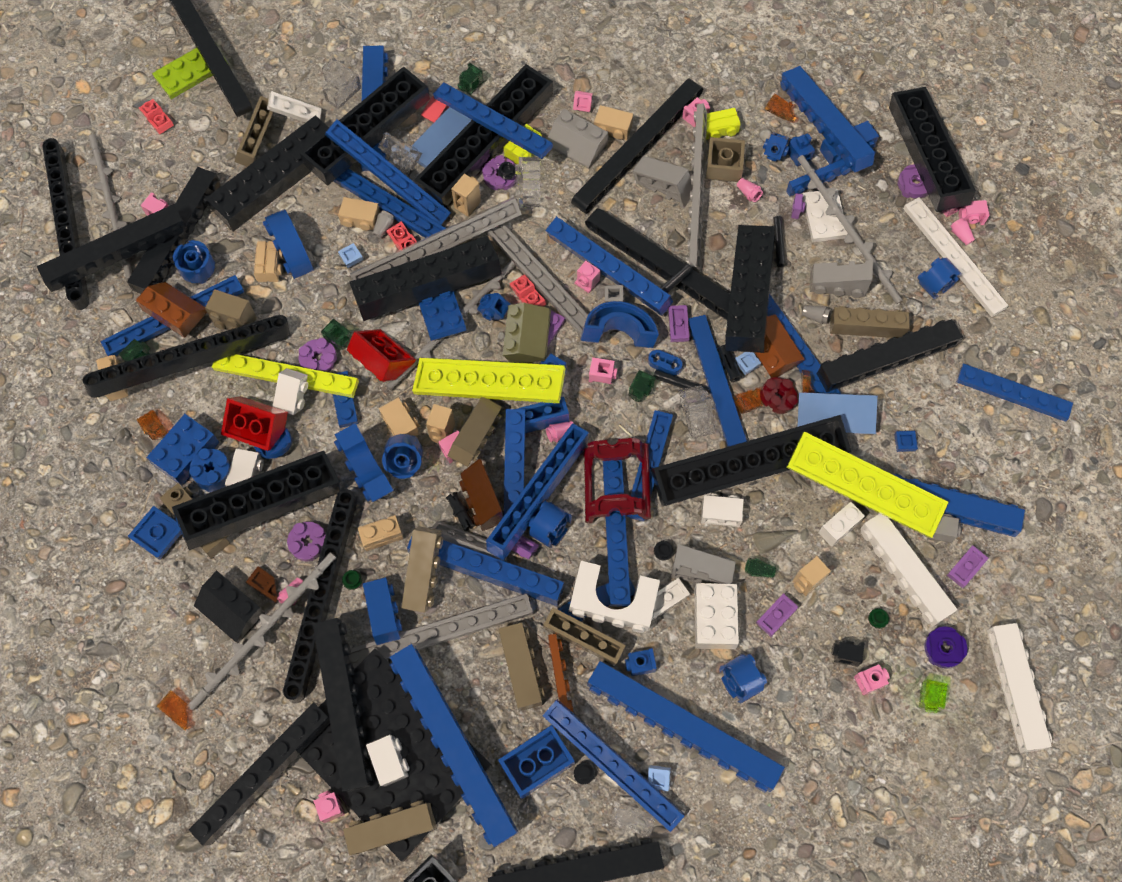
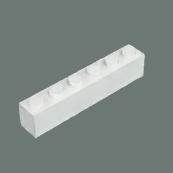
M878 514L863 524L860 529L863 538L872 544L875 554L883 559L887 570L894 574L900 588L906 590L910 596V601L915 607L920 609L923 619L928 624L934 627L957 611V608L888 517Z
M1017 623L993 626L987 630L1019 751L1020 753L1050 748L1052 747V736L1046 728V715L1041 710L1039 703L1040 694L1035 689L1033 682L1034 673L1028 664L1029 655L1023 646L1022 631L1018 628Z

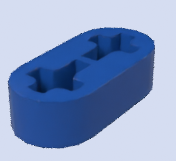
M661 350L651 351L648 357L650 367L659 371L678 375L682 370L683 364L680 358ZM656 356L660 357L657 362H654ZM673 363H676L677 366L674 369H672L671 365H673Z

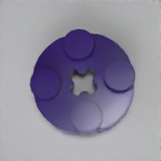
M938 627L927 635L924 649L932 665L946 669L953 668L966 657L968 650L966 640L954 628ZM943 642L951 648L947 653L941 649Z

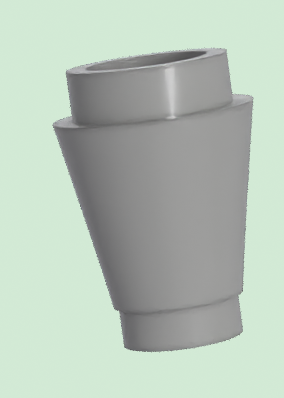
M382 210L381 213H378L372 234L381 239L393 225L395 217L389 212Z
M805 305L802 316L820 324H827L831 309H827V306Z

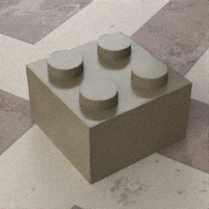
M710 137L705 179L738 182L743 173L745 140Z
M215 289L205 307L214 326L221 330H224V328L228 330L253 323L257 319L249 300Z

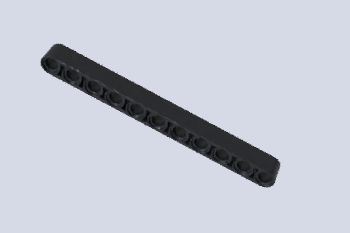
M169 0L237 118L253 111L250 101L190 0Z
M688 78L574 195L571 204L583 213H589L683 115L684 107L701 96L704 88Z
M48 138L43 142L42 147L59 253L62 255L80 247L65 153L56 139ZM85 277L65 286L66 297L75 309L83 310L88 307L89 296Z
M599 208L595 209L585 221V225L592 232L666 281L686 265ZM695 270L676 285L677 288L727 320L730 293Z
M276 315L86 374L82 379L88 395L92 398L111 394L286 339L290 335L288 321L285 316Z
M349 489L340 490L336 496L318 565L330 552L336 553V559L323 571V573L331 571L330 576L322 578L323 574H321L317 578L318 590H310L283 687L284 696L292 703L301 702L306 695L317 654L315 635L306 636V633L309 629L313 628L314 623L326 621L356 510L357 500ZM345 498H351L348 503H342ZM340 516H346L344 521H337ZM335 534H341L338 540H332ZM320 590H326L323 597H317V593ZM315 609H320V614L312 617V612ZM310 648L307 656H301L303 649ZM304 668V673L296 677V670ZM298 688V694L295 697H290L291 690Z

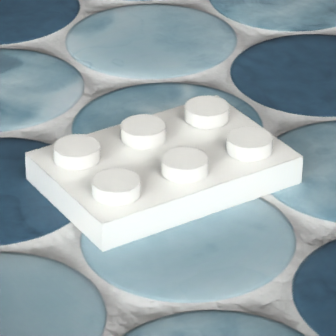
M836 189L833 199L843 212L838 189ZM819 191L802 193V201L805 202L804 210L812 242L845 239L848 233L836 215H826L825 212L829 205Z

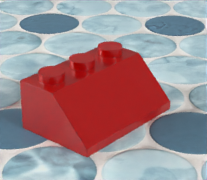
M381 329L354 331L347 351L353 355L354 359L362 363L365 369L371 371L382 382L396 380L416 361L414 357Z
M242 396L227 398L221 435L270 451L285 430L288 411Z

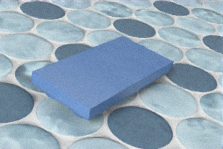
M449 107L406 151V155L426 168L464 129L471 119Z
M799 393L797 427L841 415L846 433L876 434L878 396Z

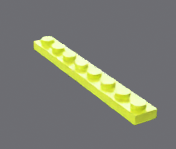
M237 354L216 360L212 365L215 371L277 383L279 372L288 368L308 375L307 389L354 398L359 383L358 378Z

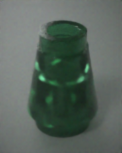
M756 557L753 559L748 558L745 565V573L749 574V576L773 578L775 576V566Z

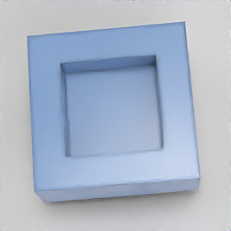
M354 243L338 251L347 268L363 260Z
M744 352L735 358L738 367L744 375L761 366V362L753 352Z
M650 765L648 781L657 790L669 791L671 768Z

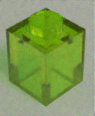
M929 679L921 683L919 707L925 708V711L928 713H938L945 708L948 684Z

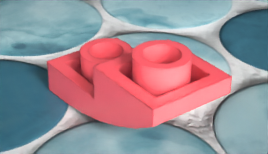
M433 96L421 116L434 123L449 106L436 100Z
M154 99L145 102L139 107L141 113L159 134L174 126L171 119L163 112Z
M402 221L386 231L399 250L417 242L414 236L410 235Z
M525 274L509 283L522 303L542 307L546 305L545 299L535 290L534 284Z

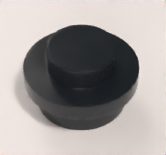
M504 162L499 166L498 174L503 179H511L515 176L516 169L512 163Z
M660 541L654 547V555L659 560H669L673 555V546L667 541Z
M580 763L575 767L573 774L579 784L586 785L593 780L595 772L590 764Z

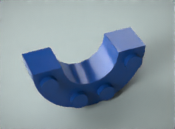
M283 209L265 217L263 224L269 236L275 238L272 242L276 250H281L286 261L283 265L287 274L291 273L295 279L314 271L286 210Z
M610 301L602 303L591 310L585 321L580 341L599 343L604 332L620 330L632 338L636 347L653 348L659 334L655 322L644 310L627 302Z
M356 423L334 434L337 439L334 443L339 452L343 450L347 458L345 464L350 472H355L357 477L354 480L359 489L361 487L364 488L365 491L362 493L367 502H375L394 491L374 459Z

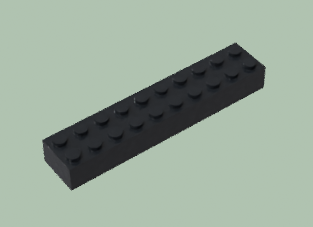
M525 64L486 106L523 126L553 95V81ZM471 120L414 181L446 208L453 201L452 187L463 174L475 177L509 140Z
M841 415L651 469L661 506L664 507L790 470L786 467L803 432L815 436L847 453H851Z

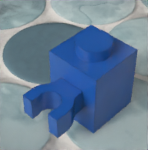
M808 133L799 137H793L788 143L790 147L788 155L797 167L801 165L797 160L798 157L804 155L809 162L812 160L815 152L810 143L812 138Z

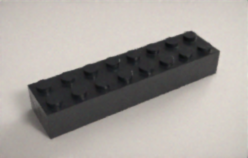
M402 67L339 121L373 148L430 100L428 86L408 69ZM325 131L302 150L300 156L304 166L328 186L356 163L357 160L327 137Z
M926 86L892 93L889 105L890 112L935 211L971 205L976 190Z
M315 115L205 199L210 209L234 232L311 172L304 166L300 152L327 131L329 127Z
M738 225L725 335L726 351L764 353L775 226Z
M486 236L350 281L349 283L362 319L366 321L422 302L424 299L440 296L439 294L448 291L452 292L502 275L499 258L489 237Z
M323 450L175 505L172 509L188 550H192L337 494L340 491V482Z

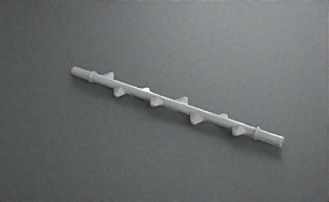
M90 134L91 152L94 157L88 161V164L97 166L100 182L95 184L94 187L103 191L108 208L102 214V217L111 219L113 231L126 226L127 223L118 221L114 204L120 201V197L111 194L107 176L113 170L112 168L104 167L96 135ZM129 258L121 260V266L124 269L127 281L132 274Z
M804 155L798 157L797 160L806 171V175L811 179L807 186L808 189L819 190L829 205L825 212L826 215H836L848 234L844 242L856 244L866 259L864 264H867V260H873V271L884 285L885 290L888 291L896 304L902 302V298L893 287L894 284H891L889 281L892 271L882 270L870 253L874 244L872 242L863 243L851 225L855 217L853 215H844L834 201L835 187L826 188Z
M512 260L501 269L502 275L493 277L481 290L474 289L472 291L474 297L460 310L463 318L468 313L478 314L477 304L481 298L492 289L501 288L499 282L516 265ZM427 336V344L414 356L416 359L415 363L396 380H391L386 387L391 391L403 378L405 379L406 375L419 363V358H431L430 351L443 338L431 341L430 337Z
M331 552L317 567H314L315 569L298 587H286L288 598L271 616L265 614L259 616L262 626L244 645L238 643L232 645L235 655L218 673L206 672V686L202 687L201 691L187 705L192 711L210 695V692L227 674L237 676L240 673L237 663L254 645L259 647L266 645L264 634L281 616L292 618L291 606L307 588L318 590L317 578L336 559Z

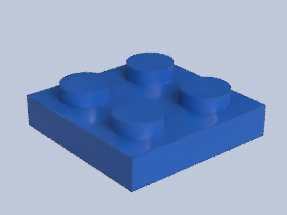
M153 506L128 537L160 560L182 533L175 520Z

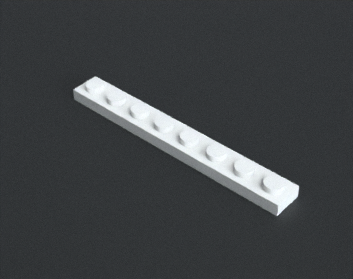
M920 197L904 206L905 212L943 258H948L962 273V276L958 277L991 317L1009 306Z

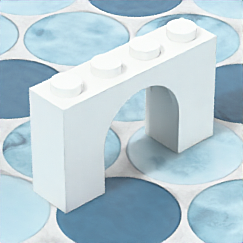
M581 561L568 612H572L573 616L584 618V616L591 617L593 621L599 623L604 621L611 622L613 626L619 628L624 626L631 627L633 631L639 633L648 631L660 580L640 575L633 602L626 608L614 610L604 606L596 595V583L601 565Z

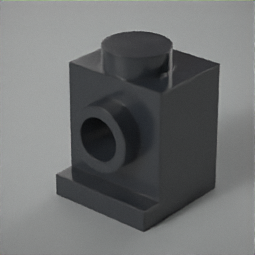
M843 640L838 644L833 643L831 655L834 656V662L858 667L863 662L865 643L860 642L858 645H854V642Z

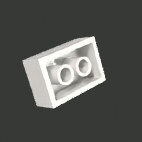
M696 583L694 588L695 649H736L739 644L737 584Z

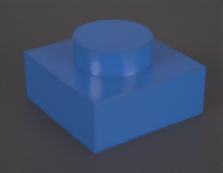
M915 431L895 432L897 452H914L918 449Z

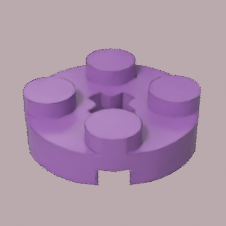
M502 155L489 160L482 170L485 184L493 190H508L517 182L518 170L515 163L508 158H504ZM504 162L512 163L516 169V174L511 179H503L497 176L498 168Z
M915 164L905 167L898 177V187L902 191V195L906 198H923L928 196ZM916 179L917 181H920V183L915 184L913 180Z
M324 338L311 340L300 347L298 358L303 368L330 372L334 367L335 360H337V354L331 343L327 342ZM316 354H321V355H322V356H320L321 360H319V361H317V359H313V358L315 357Z
M314 522L295 524L287 538L289 551L300 561L309 562L315 560L321 554L326 536L324 529ZM310 537V540H313L312 543L304 546L303 540Z

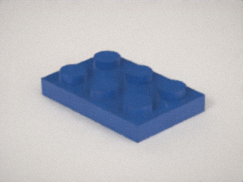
M448 291L439 294L440 296L430 297L419 302L431 341L467 331L454 291Z

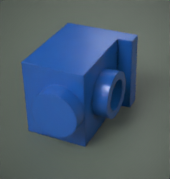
M653 648L628 653V659H625L626 670L631 672V677L656 672L657 667ZM641 658L644 660V664L639 665L636 660Z

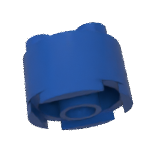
M195 240L179 245L174 251L173 261L181 277L191 283L203 284L207 282L215 270V261L206 245Z
M937 258L931 263L932 268L927 272L923 271L917 277L918 283L933 299L939 297L937 294L940 291L945 293L959 280L957 276H962V273L948 258Z
M398 434L388 439L382 456V464L384 469L391 473L393 477L399 479L410 478L421 467L423 448L418 438L413 435Z
M204 448L192 459L189 473L202 490L210 493L226 487L225 482L231 462L223 452L217 449Z
M544 501L537 515L532 516L528 522L530 527L529 533L531 537L552 548V544L556 546L565 536L568 530L565 526L567 522L571 523L572 515L552 502Z
M741 654L719 668V672L723 671L724 674L721 679L726 690L733 698L738 697L740 699L737 701L738 703H743L762 692L764 685L767 683L766 677L762 672L758 671L755 666V659L750 654L747 656Z

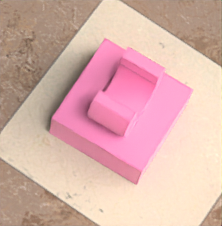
M575 91L573 110L590 112L593 93Z

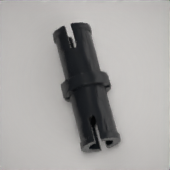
M725 345L720 346L717 350L723 361L722 366L727 370L730 381H739L742 376L736 365L737 360L733 358L731 351H726Z
M453 492V496L449 494L446 499L454 511V517L458 518L463 530L468 531V527L472 529L475 524L467 512V506L463 505L458 493Z

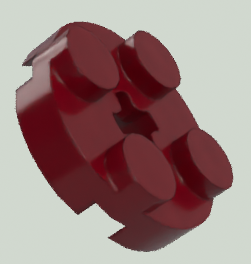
M770 378L760 389L762 403L766 407L772 408L774 413H788L798 403L796 390L789 379Z

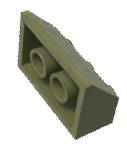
M528 303L508 305L503 356L511 363H529L546 360L551 309Z

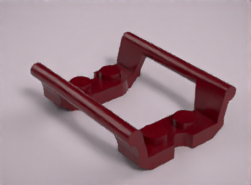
M636 438L618 439V442L614 445H610L607 440L588 443V448L584 449L585 523H593L595 517H609L611 512L615 510L619 511L622 516L638 514L643 519H651L649 444L642 443L640 439ZM631 455H636L642 463L643 499L631 497L628 494L604 495L600 496L597 500H593V458H598L601 461L624 460L631 457Z

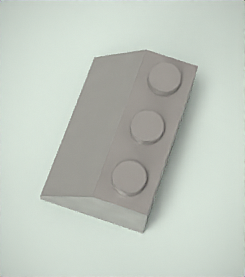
M563 109L555 119L547 140L553 143V150L590 169L608 145V132Z

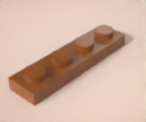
M556 634L548 635L558 699L571 712H574L572 699L568 700L566 692L570 691L568 679L564 680L563 672L566 671L565 659H560L559 652L563 651L561 639H557Z

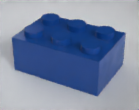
M184 414L146 458L154 467L183 486L191 477L189 469L194 456L201 449H215L220 442L212 432Z
M552 725L498 759L499 764L521 800L575 765L573 757Z

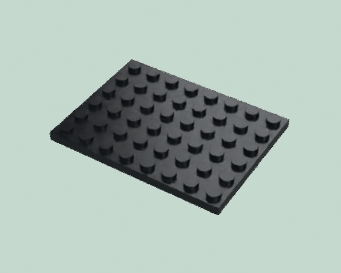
M374 648L354 669L355 674L352 675L353 683H356L358 688L357 704H360L362 709L360 721L366 731L364 743L366 746L388 735L394 736L395 739L398 738L402 746L400 754L402 759H406L409 766V771H407L409 777L385 787L380 786L370 758L368 759L369 768H372L374 774L372 786L350 792H342L330 724L303 750L300 756L363 822L370 821L369 817L376 814L390 815V810L398 807H403V810L411 808V803L423 800L424 804H431L437 826L462 799L464 792L461 786L457 787L451 778L453 772L450 766L446 767L440 757L443 755L440 748L436 749L430 739L433 736L432 733L422 725L420 721L422 718L419 710L415 711L411 705L410 700L412 697L409 692L405 693L400 684L402 679L399 673L396 675L390 666L391 663ZM325 700L321 704V706L328 712L327 702ZM470 743L483 769L487 772L492 764ZM431 831L386 846L401 862H404Z

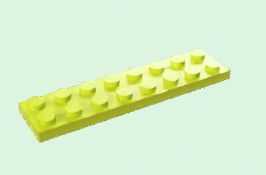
M419 358L412 392L414 395L464 398L484 397L497 400L560 403L566 368L564 365Z
M806 432L802 433L786 467L929 538H933L948 505V501Z

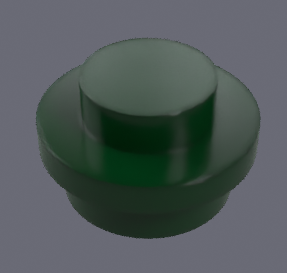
M349 570L343 575L342 583L345 588L355 590L362 584V576L356 570Z
M876 608L869 613L868 621L874 628L881 629L888 624L889 616L885 610Z

